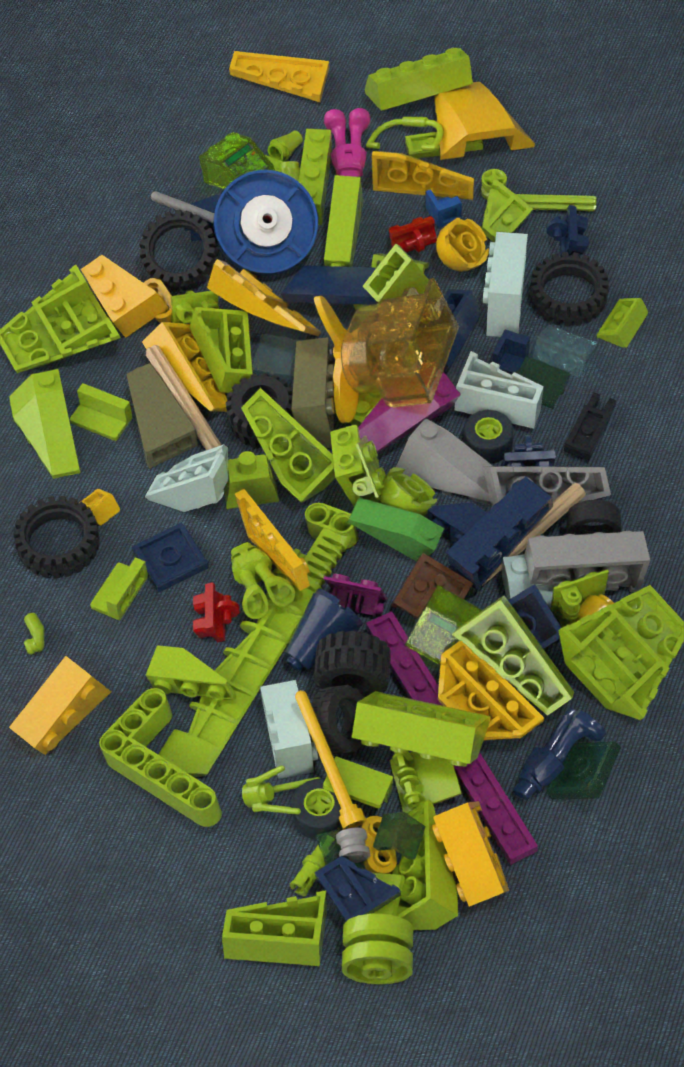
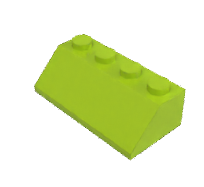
M450 48L445 53L439 55H426L421 60L414 62L405 61L394 68H381L376 73L368 75L365 94L382 111L473 84L470 58L461 48Z
M375 691L357 702L352 738L360 739L361 743L366 746L376 747L382 744L390 746V750L394 752L408 753L409 750L420 753L419 756L424 759L436 760L440 757L449 759V763L452 765L467 766V764H471L478 758L491 716Z

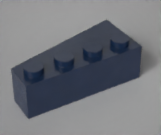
M526 476L520 482L516 481L513 483L507 494L494 504L490 511L446 552L451 569L472 582V587L478 590L503 563V557H508L553 507L552 497Z

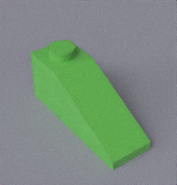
M360 497L347 521L417 561L422 553L430 556L435 551L444 530L443 527L420 514Z

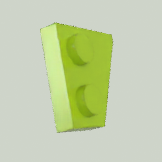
M495 178L490 187L481 229L486 237L495 242L496 232L514 233L532 213L533 208Z

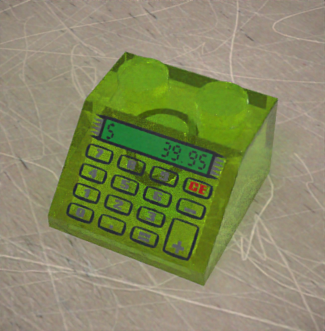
M233 132L226 135L224 139L209 147L206 152L199 156L204 183L225 189L236 178L248 172L275 170L274 165L251 138Z
M438 585L407 639L405 646L441 665V654L459 642L452 633L459 626L481 612L482 609Z

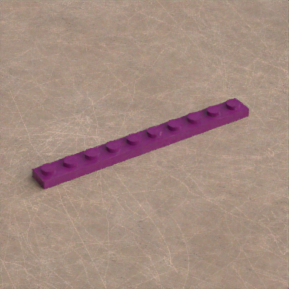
M391 611L367 622L366 630L368 633L385 641L387 647H390V669L407 697L443 706L438 701V684L393 612ZM480 752L478 758L471 764H467V766L454 765L457 778L472 802H480L482 810L478 813L509 864L511 865L538 852L537 843Z

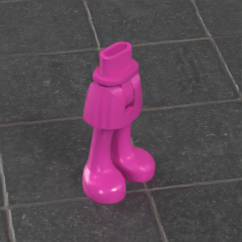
M363 108L354 109L349 114L350 144H346V118L344 113L333 109L327 111L324 116V124L328 130H331L335 138V149L332 150L331 159L336 175L361 177L363 175L367 152L361 146V136L371 120L369 112Z

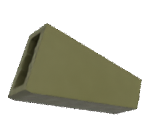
M146 364L127 373L129 391L149 469L198 446L196 429L152 364Z

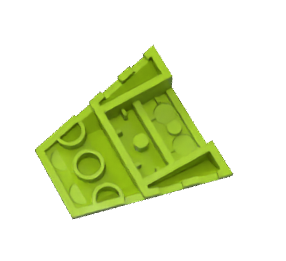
M76 264L69 270L70 274L62 281L58 279L51 285L53 289L42 298L38 296L31 302L33 306L25 313L20 312L0 329V345L16 373L41 367L121 338Z
M651 585L558 630L566 666L606 709L638 720H642L648 711L647 707L656 696L660 682L666 676L672 659L676 657L684 642V621Z

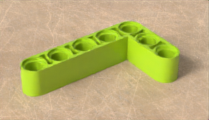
M159 688L148 689L100 738L99 744L106 762L112 769L203 827L213 826L219 822L222 816L215 792L201 781L146 747L172 719V710L165 692Z

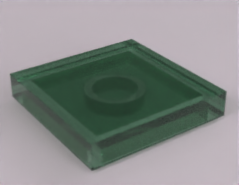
M616 741L575 743L563 762L565 768L550 783L546 794L552 800L599 799L621 747Z

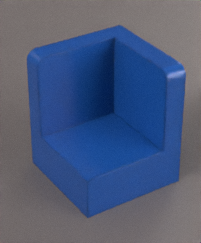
M431 189L426 191V209L430 216L434 218L438 228L446 226L456 218L461 219L462 202L458 196L437 200Z

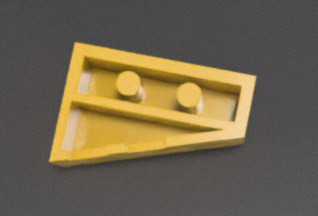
M65 656L9 728L35 749L46 755L112 691Z

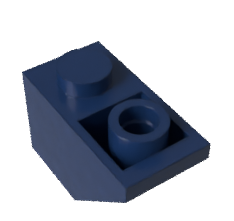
M471 502L432 506L428 509V519L443 527L442 536L455 544L488 512Z

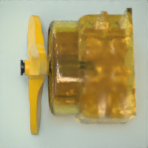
M434 278L429 279L424 294H419L414 287L405 288L402 297L384 299L382 303L359 307L355 311L347 330L342 326L328 301L323 296L314 297L319 316L334 343L330 347V357L335 362L333 373L334 403L337 417L341 423H349L355 417L359 393L379 392L389 407L432 403L459 328Z

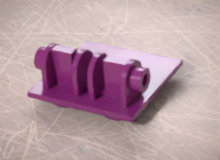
M333 574L332 578L324 576L325 582L333 589V592L330 594L340 600L339 604L346 608L348 599L347 607L352 610L356 595L358 596L355 608L356 613L360 612L362 606V614L374 617L377 614H383L384 604L380 603V600L387 601L388 597L382 588L378 587V583L361 580L359 584L349 581L350 577L341 574Z

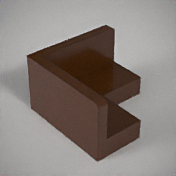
M422 553L390 606L394 609L398 607L418 619L433 594L458 609L473 583Z

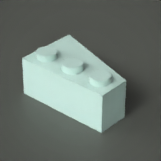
M296 680L260 687L276 768L281 765L285 767L283 772L277 774L278 779L313 773V761L318 760V753L314 742L310 740V732L295 699V694L298 692Z

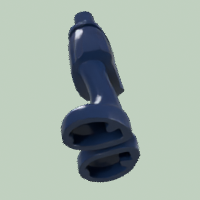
M569 707L562 715L561 721L545 747H534L518 777L520 782L512 791L518 797L528 800L534 792L540 793L542 791L541 786H548L565 768L563 762L572 746L579 739L587 737L593 741H601L606 735V731L593 717L579 709L576 711Z

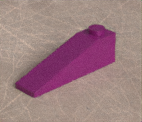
M420 363L399 375L358 427L360 439L363 436H367L368 442L373 441L378 453L416 430L425 418L431 421L451 409L461 394L444 372Z

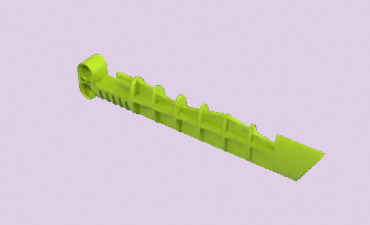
M313 503L308 506L305 511V519L309 534L316 540L307 555L302 554L296 548L293 551L299 558L302 557L309 567L310 573L307 574L310 586L299 591L279 569H274L273 574L275 576L288 580L294 587V600L291 604L280 607L274 604L267 593L268 611L266 615L259 618L257 623L250 621L241 622V629L249 635L235 649L226 647L223 653L227 658L214 670L229 682L237 696L236 700H214L210 697L201 696L199 703L191 702L189 707L194 709L196 713L189 732L186 733L174 729L158 755L193 777L206 776L260 690V687H262L291 640L313 593L318 589H322L321 585H325L326 582L323 578L324 576L329 577L332 574L331 569L336 567V561L342 557L341 553L357 543V528L347 522L351 515L350 513L324 503Z

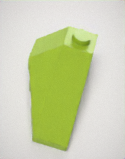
M59 369L31 374L9 396L13 419L25 434L29 444L31 443L38 457L53 479L79 474L80 469Z
M261 388L241 407L279 481L301 503L323 491L335 479L333 455Z
M430 800L425 801L406 814L399 848L403 850L399 865H396L392 873L405 877L396 916L408 920L413 925V930H436L458 916L457 888L453 873L449 870L444 858V854H447L444 843L437 840L432 825L436 824L433 818L436 816L433 802Z

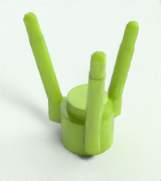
M281 765L258 777L247 779L246 784L242 788V798L247 807H252L254 813L268 811L300 814L301 810L299 808L268 805V803L273 800L274 793L295 789L306 781L321 778L304 779L272 786L269 782L266 783L265 780L285 770V767Z

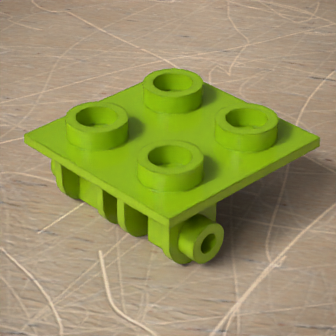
M363 436L356 443V447L366 472L357 478L353 483L352 489L358 496L374 492L375 497L378 498L382 493L381 488H384L383 481L386 474L382 467L378 468L375 457L378 454L373 441L368 442L367 436Z
M608 569L601 572H591L583 578L574 581H564L554 587L550 609L561 627L576 622L580 605L588 596L605 594L609 574Z
M394 752L390 764L404 815L427 800L436 804L462 794L454 765L449 763V759L438 757L436 760H430L420 757L418 752Z

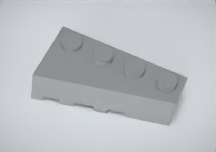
M483 466L492 507L507 494L513 483L516 481L520 482L525 476L549 494L553 501L574 483H578L586 493L585 497L579 502L611 495L605 467Z
M622 531L620 533L596 532L587 535L566 534L564 536L552 537L537 536L528 539L524 554L530 584L557 586L561 582L574 581L583 578L588 573L601 572L608 569L606 590L617 591L619 586L629 587L630 592L639 591L650 563L643 531Z

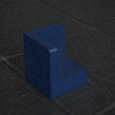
M505 329L493 352V362L500 365V370L510 375L514 372L519 374L529 355L530 337Z

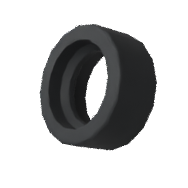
M597 499L585 500L576 503L567 513V534L587 535L596 532H622L620 510L615 504ZM590 522H600V523H604V524H601V525H593V526H591V525H584V524L590 523Z

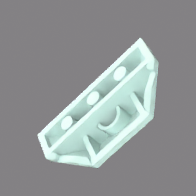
M221 445L192 455L174 465L167 473L163 471L158 474L145 498L183 512L217 503L223 497V489L228 481V447Z

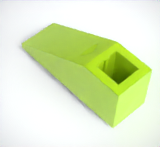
M157 645L146 673V677L153 688H159L165 694L178 693L188 697L205 696L214 700H236L237 696L229 682L184 648Z

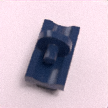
M569 205L567 208L568 214L565 217H554L546 226L547 234L556 241H560V256H562V252H568L569 255L572 251L584 253L589 245V237L578 234H584L586 231L588 217L577 215L576 206Z
M525 435L523 444H514V452L504 453L503 466H554L556 459L555 450L542 451V443H532L531 435Z

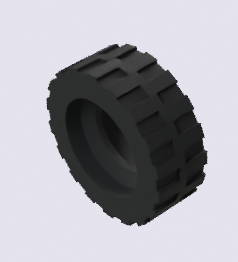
M350 685L321 689L318 694H315L314 700L311 703L332 754L355 752L364 746L360 739L352 738L357 702L364 697L358 692L359 690L352 688ZM337 705L340 706L344 716V731L342 735L336 724L335 714Z

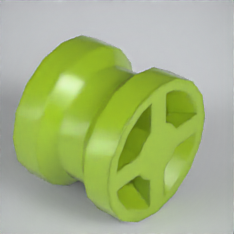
M489 169L482 174L481 194L486 200H488L490 187L495 178L506 186L507 176L503 171Z

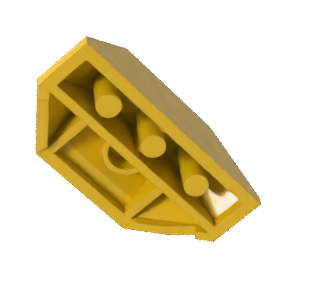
M462 641L457 642L441 654L438 701L446 707L491 716L484 740L522 738L544 721V717L506 679L501 677L486 661L474 654Z

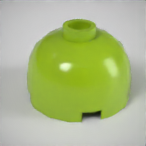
M393 467L390 469L383 481L384 488H381V503L425 516L428 513V509L437 502V499H433V496L436 494L427 482L414 473L409 477L402 474L405 471L403 468Z

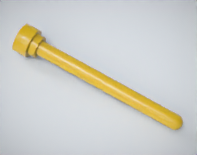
M300 690L295 694V699L341 807L339 811L341 826L343 830L356 828L366 822L364 813L361 808L352 803L307 693Z

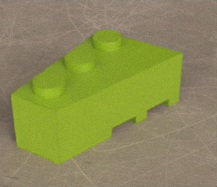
M195 307L190 330L219 392H233L232 387L235 384H241V379L244 377L249 379L251 378L250 375L253 374L248 312Z
M326 890L316 892V896L297 900L295 896L286 898L287 902L267 906V902L226 910L222 934L224 959L320 966L327 916Z

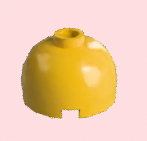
M456 218L440 231L436 241V250L443 264L455 271L472 270L486 261L489 254V248L485 250L484 242L487 240L485 233L478 224L468 218L466 220Z

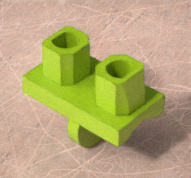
M191 290L186 291L183 295L171 296V321L173 323H191L195 307L219 309L218 295L212 291L194 293Z

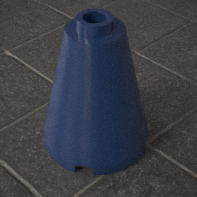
M318 589L313 593L285 651L288 657L286 662L298 672L301 669L308 671L315 666L317 644L322 638L331 633L336 634L341 631L357 632L363 625L360 618L349 607L345 609L339 604L340 600L323 589Z

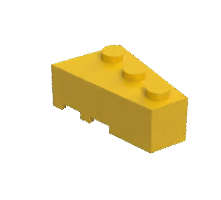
M103 255L80 269L110 319L125 338L169 308L156 291Z
M479 801L467 802L434 816L436 824L432 825L437 840L439 842L443 841L447 854H444L446 864L451 872L455 871L459 883L456 884L458 894L463 902L467 901L469 907L509 891L498 855L494 854L488 840L491 837L487 826L483 827L477 813L482 810Z

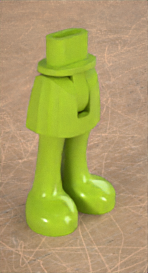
M249 542L243 543L231 550L234 579L246 588L242 608L248 617L259 619L266 615L268 611L267 597L262 588L257 584L261 580H263L267 593L274 604L280 607L291 604L295 597L294 587L288 580L275 576L271 572L272 561L265 552Z

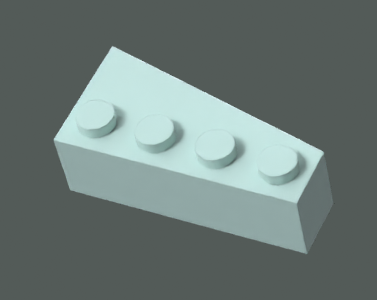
M496 232L495 242H490L483 293V303L488 304L486 336L501 337L505 329L519 334L528 234Z

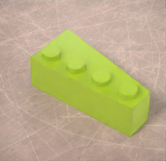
M504 595L459 626L452 633L454 637L466 644L480 659H483L493 667L501 677L513 684L521 694L547 716L573 698L574 691Z

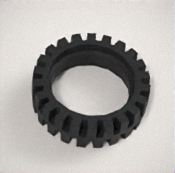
M175 210V214H172L170 211L165 212V217L160 215L155 217L156 222L153 223L151 221L147 225L148 230L144 229L142 233L143 239H140L139 243L141 261L149 276L160 279L166 287L169 286L172 290H177L178 287H181L182 290H187L190 285L193 288L198 286V281L203 283L207 279L206 275H211L213 265L218 256L216 238L205 220L203 221L197 214L194 216L192 212L186 211L182 213L181 210ZM183 227L192 229L200 235L204 246V252L198 264L190 270L181 273L167 272L158 266L155 261L154 248L159 238L171 229Z
M562 252V257H559L558 254H553L551 260L546 257L543 259V263H538L536 270H533L530 282V301L532 302V307L534 310L537 309V314L540 317L544 315V320L550 322L553 318L556 325H560L561 321H564L565 326L568 327L571 326V322H574L575 326H580L582 320L587 324L591 322L592 317L596 319L600 312H603L605 309L609 290L607 272L604 273L603 266H598V261L595 259L589 262V256L583 255L582 258H579V253L573 252L572 257H569L568 252ZM562 275H574L592 284L595 293L586 301L562 303L548 296L543 290V286L552 278Z
M50 496L47 503L42 498L37 500V507L33 504L27 507L28 513L22 511L20 520L17 519L15 523L14 541L19 558L28 570L31 568L32 573L36 575L41 572L42 577L49 578L50 573H52L54 579L60 578V573L64 572L65 577L72 576L71 570L73 569L76 573L82 571V564L86 567L91 564L90 558L94 559L97 555L96 549L99 550L100 537L95 516L90 508L87 509L86 504L82 501L78 504L75 498L71 497L68 502L66 496H60L59 501H56L54 496ZM61 518L73 520L84 529L83 540L76 548L65 554L44 555L36 552L30 546L31 534L40 525L50 520Z

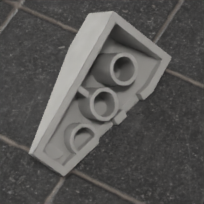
M425 418L410 435L396 467L405 469L402 474L409 477L413 473L418 475L431 488L442 490V494L451 496L452 493L468 496L471 501L491 505L483 466L492 465L451 432Z

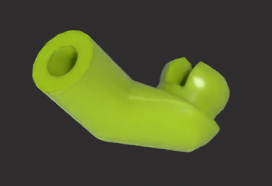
M29 613L25 616L24 622L32 638L25 640L24 645L27 653L32 655L37 651L40 653L44 649V626L36 613Z

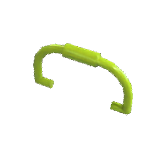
M404 116L402 119H394L379 126L368 139L366 148L379 149L380 143L374 141L381 132L395 125L406 127L433 126L437 130L436 138L432 144H422V150L435 151L442 140L444 131L442 125L435 120H429L427 117Z

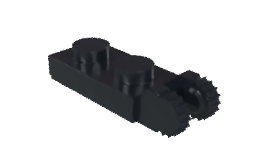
M593 393L588 404L584 405L565 442L564 452L590 460L610 421L616 405L615 399L610 398L604 410L596 408L600 402V394Z

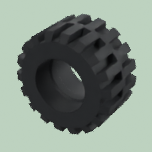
M262 373V376L253 374L250 375L251 378L249 379L244 377L240 380L241 384H235L232 387L233 392H229L227 395L226 409L234 436L237 439L240 438V441L245 445L250 442V446L257 448L260 443L241 407L260 388L294 418L292 413L293 390L291 386L288 387V383L284 379L280 381L279 376L273 375L269 377L268 373Z
M341 631L336 634L331 633L317 644L314 668L315 685L320 689L350 685L352 688L359 690L358 692L364 698L375 691L381 693L386 691L389 685L390 647H387V643L380 640V638L364 632Z

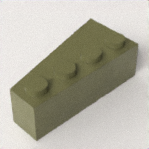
M328 337L296 341L292 413L294 419L325 448H332L330 432L334 431L333 373L335 362L330 357Z

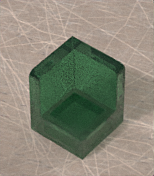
M405 812L383 814L373 848L378 851L394 849L407 859L413 860L417 856L426 826Z

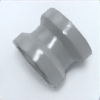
M349 828L336 834L337 844L341 846L339 857L343 856L354 863L365 861L370 857L369 847L365 845L367 840L365 829Z

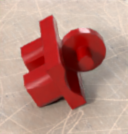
M432 216L424 219L418 217L407 225L390 227L391 247L393 248L395 244H398L405 252L415 249L417 252L424 251L426 245L437 241L434 218Z
M213 582L205 584V592L193 596L195 611L198 614L205 613V617L193 621V631L199 638L212 636L217 643L225 641V624H230L232 618L239 615V604L231 601L230 595H223L217 592Z

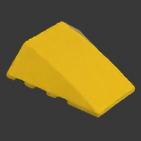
M473 82V84L434 95L435 112L437 113L436 122L442 125L444 131L442 140L439 143L440 160L464 157L466 142L505 137L511 150L535 147L533 140L513 119L492 92L481 82Z
M218 259L215 261L207 286L209 290L248 313L275 324L315 336L321 334V331L299 312L287 308L289 304L273 293L272 289L266 284L258 281L256 275L245 269L239 273L226 262Z

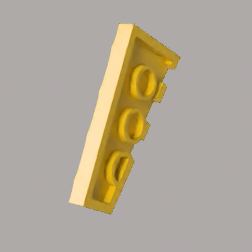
M234 51L229 71L231 76L321 102L329 72V61Z
M245 489L235 493L248 538L269 556L272 563L299 591L309 587L307 574L310 571L305 560L296 555L292 547L285 541Z

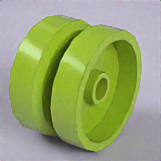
M364 914L350 918L343 924V946L346 949L342 952V973L346 977L367 984H392L406 980L413 974V953L410 951L413 947V925L408 920L389 914Z

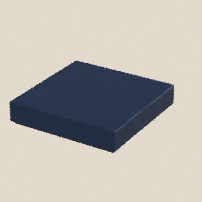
M182 522L132 546V551L136 558L145 561L148 577L158 593L209 568L208 561Z

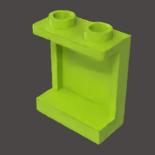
M357 425L331 431L335 478L352 505L355 506L359 497L381 503L380 496L376 498L374 492L358 496L352 489L353 483L357 478L366 472L356 447V443L360 440ZM375 457L376 463L379 468V460L377 459V457Z

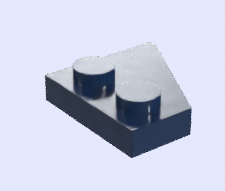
M343 856L315 872V877L323 889L326 890L327 895L345 922L358 915L372 914L401 896V891L395 885L390 886L376 878L375 874L366 869L358 868L354 862Z

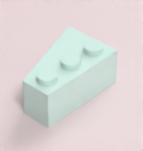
M471 351L456 386L461 395L455 402L454 410L468 414H475L483 410H494L506 415L512 424L534 428L541 411L544 386L515 372L510 375L500 370L499 364L494 362L488 364L478 359V354Z

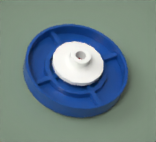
M256 170L236 178L222 192L214 212L213 229L220 250L233 265L241 270L245 269L254 275L271 276L291 270L307 256L316 239L318 215L309 192L296 179L274 170ZM266 219V220H268L270 223H269V224L264 223L263 220Z

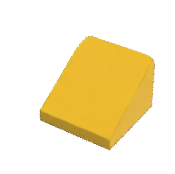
M96 489L82 500L86 504L87 509L90 508L98 525L104 524L120 511V507L113 495L101 489Z

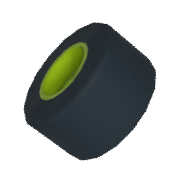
M478 411L465 422L463 443L488 463L500 462L504 459V453L512 451L514 433L512 422L506 415L498 411Z
M325 779L306 781L298 787L292 798L291 807L301 810L300 814H292L295 827L302 835L313 840H321L324 835L332 838L343 829L339 821L341 807L335 793L323 788Z

